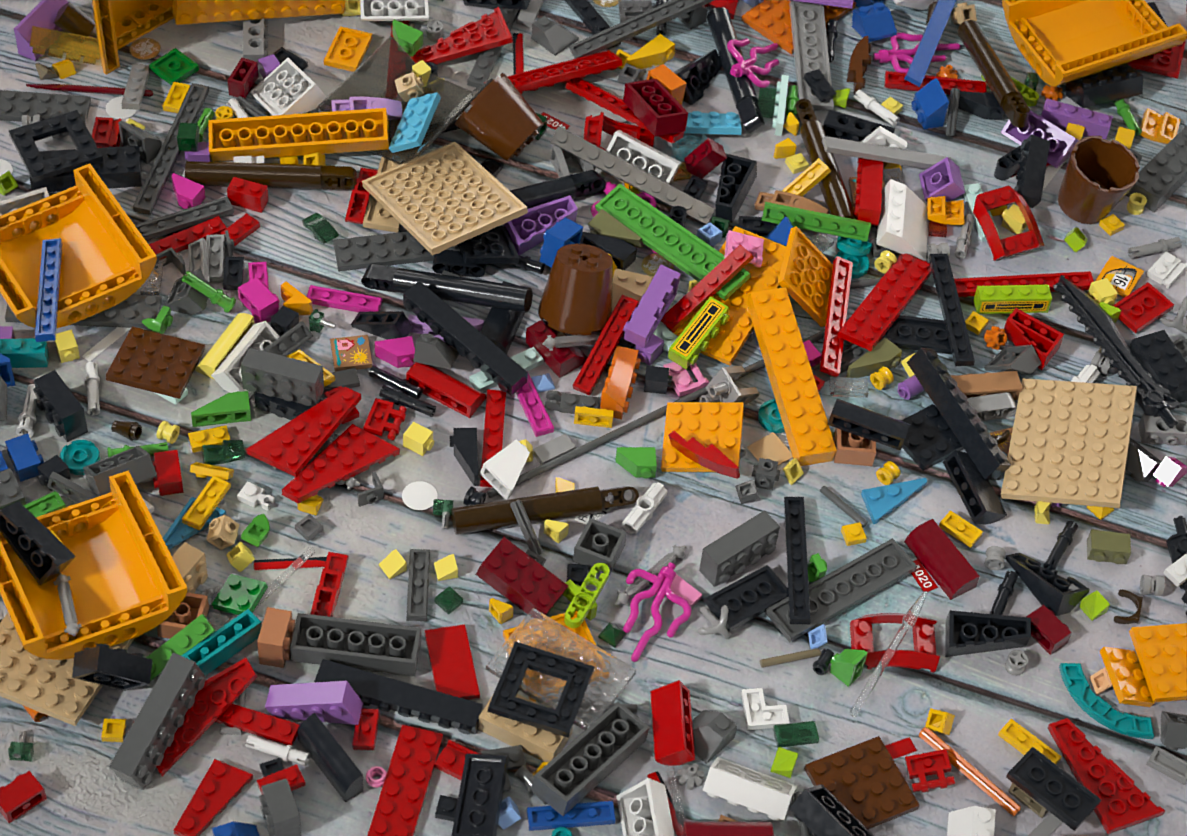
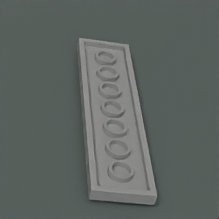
M791 0L789 7L799 100L808 99L813 109L833 110V99L820 102L803 78L805 73L820 69L832 86L824 6L822 4Z

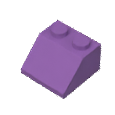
M948 157L919 174L925 201L929 197L945 196L946 201H952L965 193L960 168Z

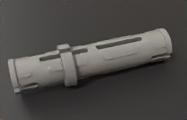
M972 214L964 216L965 225H962L960 236L956 241L955 256L959 259L965 258L967 249L971 244L970 237L975 221V216Z
M1179 237L1168 240L1160 239L1158 242L1130 247L1128 248V253H1135L1128 256L1130 259H1134L1140 256L1158 252L1165 253L1167 250L1181 248L1182 243L1174 244L1181 241Z

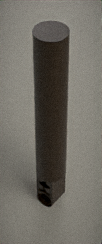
M974 20L963 22L957 30L959 38L1012 125L1018 128L1026 127L1030 109L978 23Z
M800 99L796 102V111L801 125L800 134L811 164L820 159L831 170L819 182L830 215L857 220L833 153L825 152L822 139L826 136L823 125L820 121H817L811 102L808 99Z
M186 161L185 178L203 186L228 187L233 177L266 185L268 188L350 190L355 187L357 178L356 170L349 166Z
M596 486L462 506L451 509L452 523L455 535L517 526L519 524L510 506V503L516 500L522 501L531 523L543 522L546 519L557 520L602 513L603 508L634 504L639 498V493L636 488L630 486L602 490ZM626 490L632 492V498L628 501L624 498ZM608 493L609 495H613V499H610V503L609 501L605 500V497H608Z

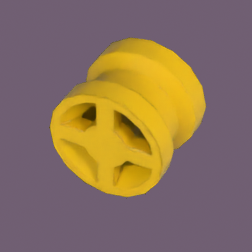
M228 106L217 108L215 112L216 120L232 119L233 110Z
M881 367L878 372L870 375V380L876 389L882 390L886 384L889 385L894 381V377L887 367Z
M887 461L883 468H879L876 471V477L884 485H890L893 479H897L901 474L899 467L891 461Z

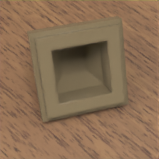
M40 63L35 64L40 80L58 77L57 73L49 67Z

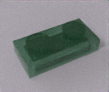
M815 721L774 725L773 727L777 748L819 742Z

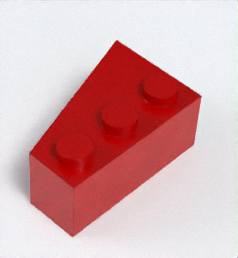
M1017 308L1007 318L1004 327L1007 338L1016 346L1032 345L1041 361V364L1038 366L1041 371L1058 351L1064 337L1063 333Z

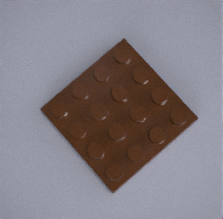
M132 326L106 373V380L180 399L205 350V345Z
M879 736L805 764L804 769L814 786L822 784L867 829L911 813L920 807V804Z

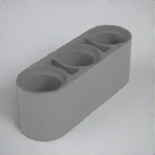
M1008 392L967 398L971 407L977 411V416L981 421L1008 418L1016 414L1017 406L1011 393Z

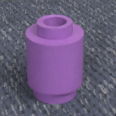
M913 375L900 382L897 391L900 397L909 400L923 392L924 388L917 377Z

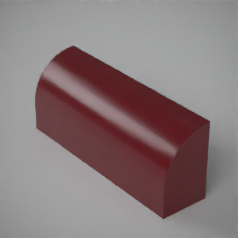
M933 518L916 527L906 537L904 543L950 600L977 586L979 574Z
M684 821V836H774L772 822Z

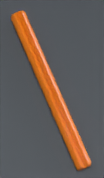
M924 727L920 731L919 737L934 750L947 749L950 763L1012 816L1019 813L1021 806L928 727Z

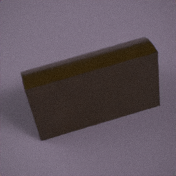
M70 1L59 9L54 24L80 44L87 39L95 27V21Z

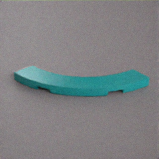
M1060 663L1061 677L1069 694L1091 718L1118 733L1141 739H1153L1154 731L1150 717H1140L1125 712L1124 714L1118 712L1100 696H1096L1090 689L1081 663Z

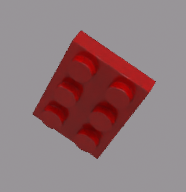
M1148 282L1112 306L1121 310L1118 319L1136 334L1171 311L1175 304Z

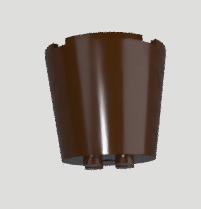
M501 73V77L497 76L470 103L472 105L471 109L468 112L464 110L455 122V125L508 162L514 156L518 157L524 148L534 141L535 137L539 134L538 130L544 123L504 73Z
M1088 136L1079 140L1072 149L1058 193V203L1062 211L1071 219L1083 224L1099 223L1138 181L1140 166L1136 157L1126 146L1114 139L1109 141L1102 139V136Z
M569 244L561 247L556 253L538 307L540 319H545L549 327L567 334L591 335L594 331L601 333L612 314L613 260L611 256L600 248L586 244Z

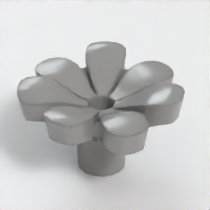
M218 586L199 593L200 595L208 596L209 606L212 605V596L217 593Z
M685 763L682 769H678L676 775L680 777L678 780L680 785L687 783V789L692 790L694 784L696 786L702 785L704 772L698 771L699 765L696 763L692 766Z

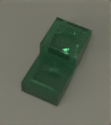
M759 88L758 104L762 116L765 118L773 119L776 88Z
M317 212L302 220L303 226L312 231L314 238L323 244L339 236L334 227Z
M223 440L222 445H202L201 452L203 463L224 464L245 458L243 440Z

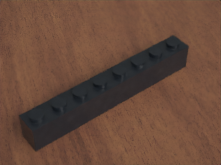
M418 281L403 294V305L408 311H412L422 323L425 322L430 326L431 330L444 338V341L449 346L452 345L457 349L458 353L471 361V364L476 369L484 372L485 376L498 384L503 392H507L512 396L527 383L528 372L422 282Z
M920 348L907 361V364L985 480H996L1011 466L1006 454L1000 450L996 439L990 435L987 426L977 416V411L971 407L966 395L958 388L956 380L950 376L947 367L941 363L937 352L931 348Z
M322 659L314 683L348 681L365 706L372 704L386 712L390 710L396 711L403 717L414 716L425 723L432 721L446 729H450V727L456 728L463 734L477 733L479 716L483 711V704Z

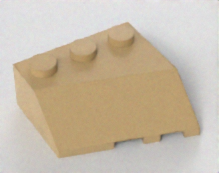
M615 269L612 280V312L621 295L638 300L640 303L653 276Z

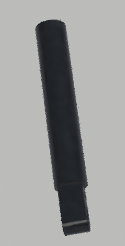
M717 7L707 14V20L736 109L739 112L744 128L748 133H752L765 125L752 81L746 75L737 78L730 74L731 67L738 62L728 51L727 43L730 40L738 39L728 10L724 7ZM735 47L744 58L741 47Z
M589 170L510 190V192L529 209L567 196H571L574 199L599 192L604 189L606 182L595 170Z
M376 264L368 265L361 279V283L369 289L404 294L420 281L442 300L524 313L529 312L533 298L532 289L529 287Z

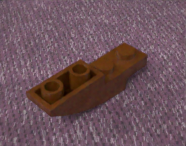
M864 36L858 42L850 58L847 82H853L854 95H857L856 92L859 89L865 88L866 79L863 76L867 71V66L871 65L872 56L869 55L871 43H868V36Z

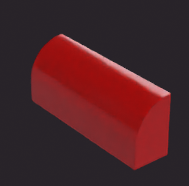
M416 362L406 372V379L409 380V383L422 388L424 395L468 418H471L486 399V394L430 365Z
M678 680L650 691L655 761L663 765L676 766L695 760L690 690Z

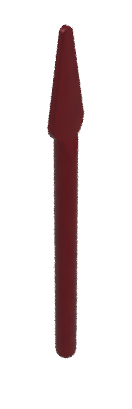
M26 84V87L115 95H124L126 89L69 84ZM145 89L144 96H153L152 90Z

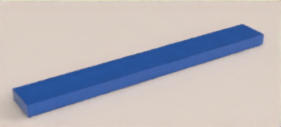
M938 0L905 76V80L920 87L956 0Z
M61 238L42 241L35 327L36 342L56 340L62 258Z

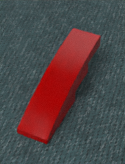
M360 168L354 190L352 189L345 222L363 224L371 194L363 187L362 181L377 175L378 170Z
M675 430L669 434L671 445L684 456L719 474L736 479L740 477L739 467L713 444L705 448L694 437L686 441Z
M328 551L325 568L322 570L319 586L317 585L311 615L333 617L349 559L348 555Z

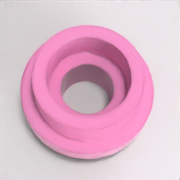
M374 766L367 771L366 782L371 787H381L384 784L387 773L383 768ZM375 776L380 777V779H377V780H375V779H373V778H374Z

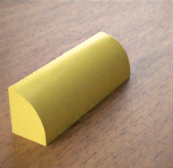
M247 313L237 314L198 364L196 372L214 379L211 375L252 327L254 316Z

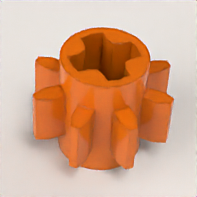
M992 326L991 330H986L984 340L987 343L986 346L997 350L1000 349V345L1005 346L1007 341L1005 329Z

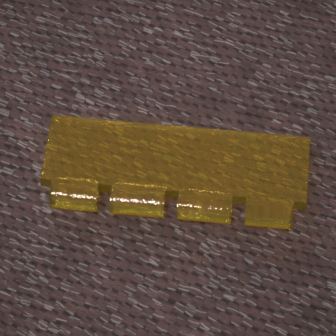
M32 26L30 46L33 47L32 53L45 55V50H49L48 56L61 59L63 53H66V60L80 62V56H82L83 63L95 65L96 59H100L97 38Z

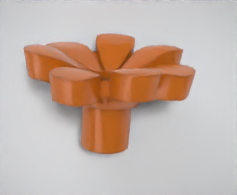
M947 65L946 68L941 66L936 76L958 79L957 70H952L953 67L951 65Z
M1045 85L1041 96H1045V99L1052 98V100L1058 101V98H1063L1062 88Z

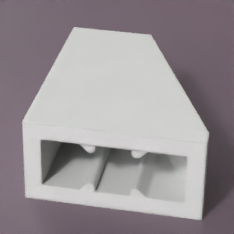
M516 439L486 461L482 466L480 475L501 496L508 500L530 452L525 445Z

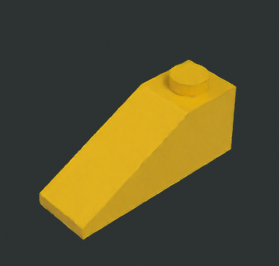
M659 34L629 56L626 63L640 70L650 68L653 65H662L674 57L675 43Z

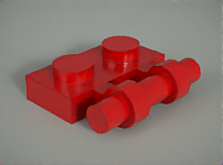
M375 398L363 429L381 437L384 431L389 432L388 439L395 440V437L399 435L401 430L400 425L406 418L405 413L407 409L404 406H400L399 410H395L393 402ZM389 418H393L394 422L389 423Z
M947 749L905 757L909 778L919 779L918 783L911 784L913 792L921 791L923 793L928 792V789L938 787L944 789L948 785L955 784L953 776L945 777L944 774L951 772ZM937 774L938 779L926 781L925 776Z

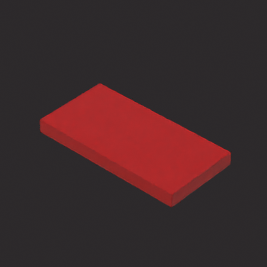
M465 624L424 630L436 691L467 700L480 698Z

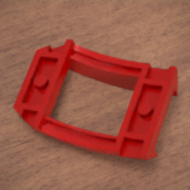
M600 112V115L592 117V115L586 117L583 139L605 151L606 149L600 146L602 131L614 136L615 132L620 130L653 147L654 135L646 129L610 119L604 115V112Z
M1008 185L976 196L973 215L976 216L984 232L994 261L1045 246L1036 220L1027 202L1011 186ZM1016 203L1029 231L1000 239L988 211Z
M903 613L864 615L850 622L851 649L865 650L867 652L865 664L867 669L870 670L875 667H905L917 670L920 668L929 669L930 672L934 673L940 656L936 654L934 625L937 621L931 618ZM897 623L912 625L914 651H873L872 624Z

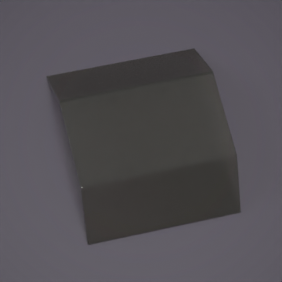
M390 36L318 107L322 112H332L331 100H349V97H378L401 101L403 115L408 102H405L398 94L395 80L413 72L412 66L416 63L397 41ZM430 74L427 86L422 87L424 94L418 97L438 92L441 99L421 146L392 153L390 149L373 150L370 152L399 165L406 164L422 154L494 79L491 78L475 90L470 91ZM401 119L388 120L389 146Z

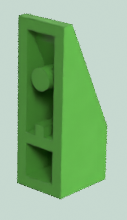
M248 391L227 393L191 412L193 427L251 421Z

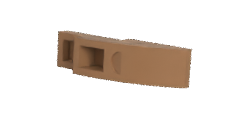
M776 190L774 194L759 192L754 205L755 210L764 211L765 202L825 214L829 213V209L812 200Z

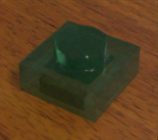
M449 586L434 598V602L449 615L463 603V598Z

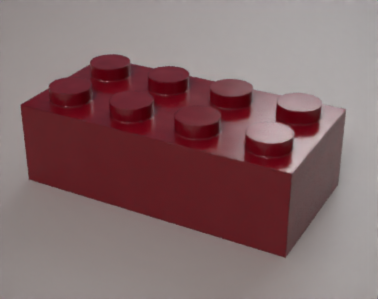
M657 79L625 83L623 102L654 136L677 134L678 132L686 131L688 112Z
M505 537L502 538L482 562L475 574L536 621L547 616L568 588L566 583Z

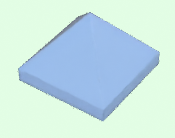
M550 373L531 377L538 393L555 389Z
M824 624L808 632L810 649L818 648L828 642Z

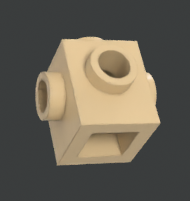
M967 2L958 3L957 7H954L951 12L953 23L961 25L967 20L977 21L975 4L967 5Z
M414 72L395 80L398 94L405 102L424 94L422 89L424 83L421 77H417Z
M226 515L215 518L209 524L206 540L220 550L232 546L238 537L240 524Z

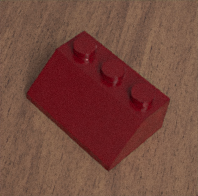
M540 320L526 328V343L530 348L534 347L538 351L544 362L559 378L582 366L588 357L578 346L554 347L553 351H549L542 344L549 335H551V338L567 335L549 327L547 321Z

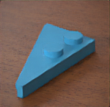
M921 478L862 490L861 495L873 524L878 523L879 519L885 514H890L894 508H898L906 502L913 493L919 492L926 485L927 479Z
M192 496L163 537L168 550L209 527L213 519L226 515V511L216 507L200 531L182 523V518L197 499Z

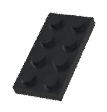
M899 315L885 333V338L901 349L919 350L920 348H931L937 353L952 354L944 320Z
M766 565L706 597L704 602L719 620L722 606L726 605L728 607L726 629L731 631L766 612L767 608L787 598L788 588L773 570Z
M1034 747L1018 761L1006 776L1007 779L1073 831L1077 830L1101 802L1100 798Z
M466 754L451 836H496L509 762L507 756Z

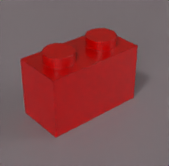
M233 177L227 188V197L231 205L262 213L268 202V187L263 184Z
M178 450L154 453L155 461H152L157 473V477H153L154 488H159L160 496L184 493Z
M30 770L18 775L8 785L0 787V813L9 824L47 799L44 788Z

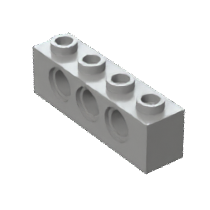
M268 19L243 20V58L258 62V59L268 56V50L265 49L268 48V38H265V36H268V26H265V24H268Z
M1143 414L1138 424L1141 443L1187 446V416L1173 415L1178 424L1170 429L1160 416L1153 417Z

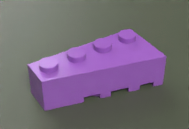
M567 196L529 208L527 214L506 222L504 226L518 255L543 242L546 230L551 229L565 217L576 222L578 208L572 197Z
M663 265L659 266L638 307L634 309L631 320L627 321L623 328L625 340L645 348L677 295L681 273Z
M348 681L270 685L265 708L272 716L281 719L305 721L310 715L315 713L322 722L351 725L359 724L363 702Z

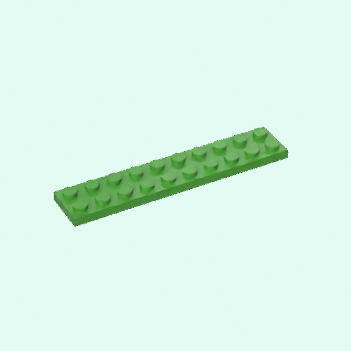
M621 184L595 205L598 212L601 209L605 210L640 236L642 243L698 282L724 259L722 253ZM742 269L716 295L726 301L751 278L750 273Z

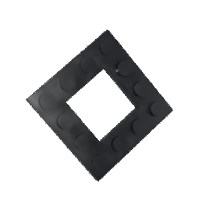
M78 110L9 130V136L33 183L73 171L89 163L93 165L103 161L102 155ZM68 132L77 150L43 160L35 141Z
M515 641L487 712L569 738L595 666ZM527 669L566 681L556 709L516 697Z

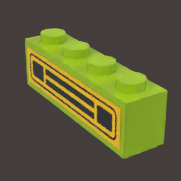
M1049 285L977 286L973 301L976 313L978 314L1012 313L1015 308L1025 313H1048L1052 296Z
M710 296L671 345L668 351V359L686 370L691 364L694 365L699 357V353L701 351L704 352L708 347L709 340L715 338L720 326L725 325L729 320V307Z

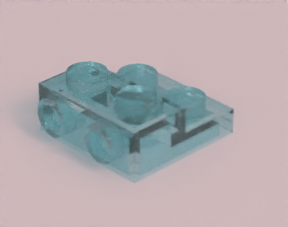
M684 133L683 138L671 143L675 159L684 160L686 156L707 139L706 135Z

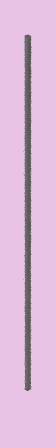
M825 329L802 341L810 340L811 343L823 339ZM762 359L745 367L746 373L742 374L741 377L764 367V360ZM703 387L674 402H691L702 395L708 394V391ZM667 405L520 475L515 486L666 414ZM494 488L487 491L489 498L499 494Z

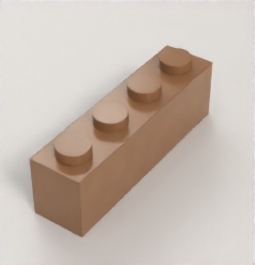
M1017 371L950 375L956 380L958 388L967 398L1008 392L1011 393L1014 400H1018L1019 393L1023 389Z

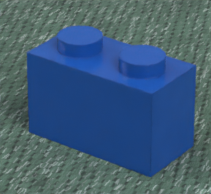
M27 433L5 441L7 453L20 482L38 476L37 467L43 464L44 460L41 454L37 455L36 453L38 447L35 440H31Z

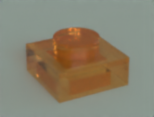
M681 162L673 181L691 178V173L687 171L685 162Z

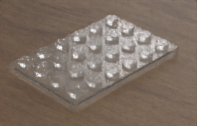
M534 608L486 665L487 671L500 678L516 641L595 666L574 722L575 725L583 730L589 728L609 710L636 674L635 668ZM527 669L519 690L542 705L556 709L566 681Z

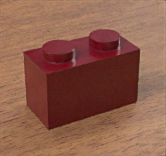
M246 58L240 59L227 80L230 96L237 98L242 96L246 99L259 77L258 62Z
M707 138L684 158V162L689 173L703 179L727 157L721 144Z
M1044 604L1026 616V618H1031V636L1050 655L1068 643L1072 632Z

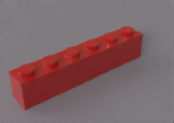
M858 158L854 215H857V220L870 222L871 225H878L882 202L883 162Z

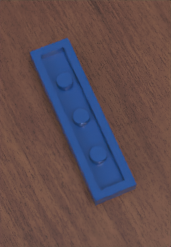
M613 801L577 803L564 816L551 806L527 807L529 831L556 829L558 827L572 828L615 824Z

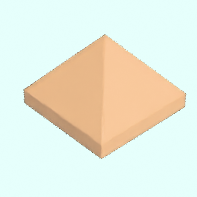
M1106 667L1090 676L1097 695L1113 686Z

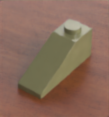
M603 209L588 223L590 233L623 239L637 248L645 246L640 236Z
M884 338L872 351L866 352L848 367L846 379L852 380L870 376L872 373L878 372L881 367H887L889 370L892 367L896 368L900 364L902 350L887 338Z

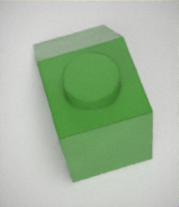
M397 20L392 21V34L398 51L413 57L423 46V32Z
M655 447L616 448L615 462L636 478H655L657 468Z
M845 649L840 654L836 653L830 661L832 664L830 673L849 687L862 674L867 652L865 650Z

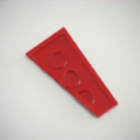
M214 759L175 826L174 834L177 836H200L213 822L212 820L219 812L222 813L227 807L226 805L240 794L241 789L254 779L253 774Z

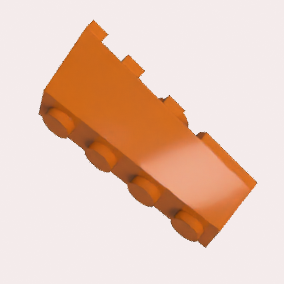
M620 346L616 347L612 364L609 368L608 378H606L605 387L602 390L600 409L614 410L613 418L622 420L624 412H628L629 402L627 399L632 397L633 387H631V384L636 382L637 373H635V369L639 370L641 358H638L639 350Z

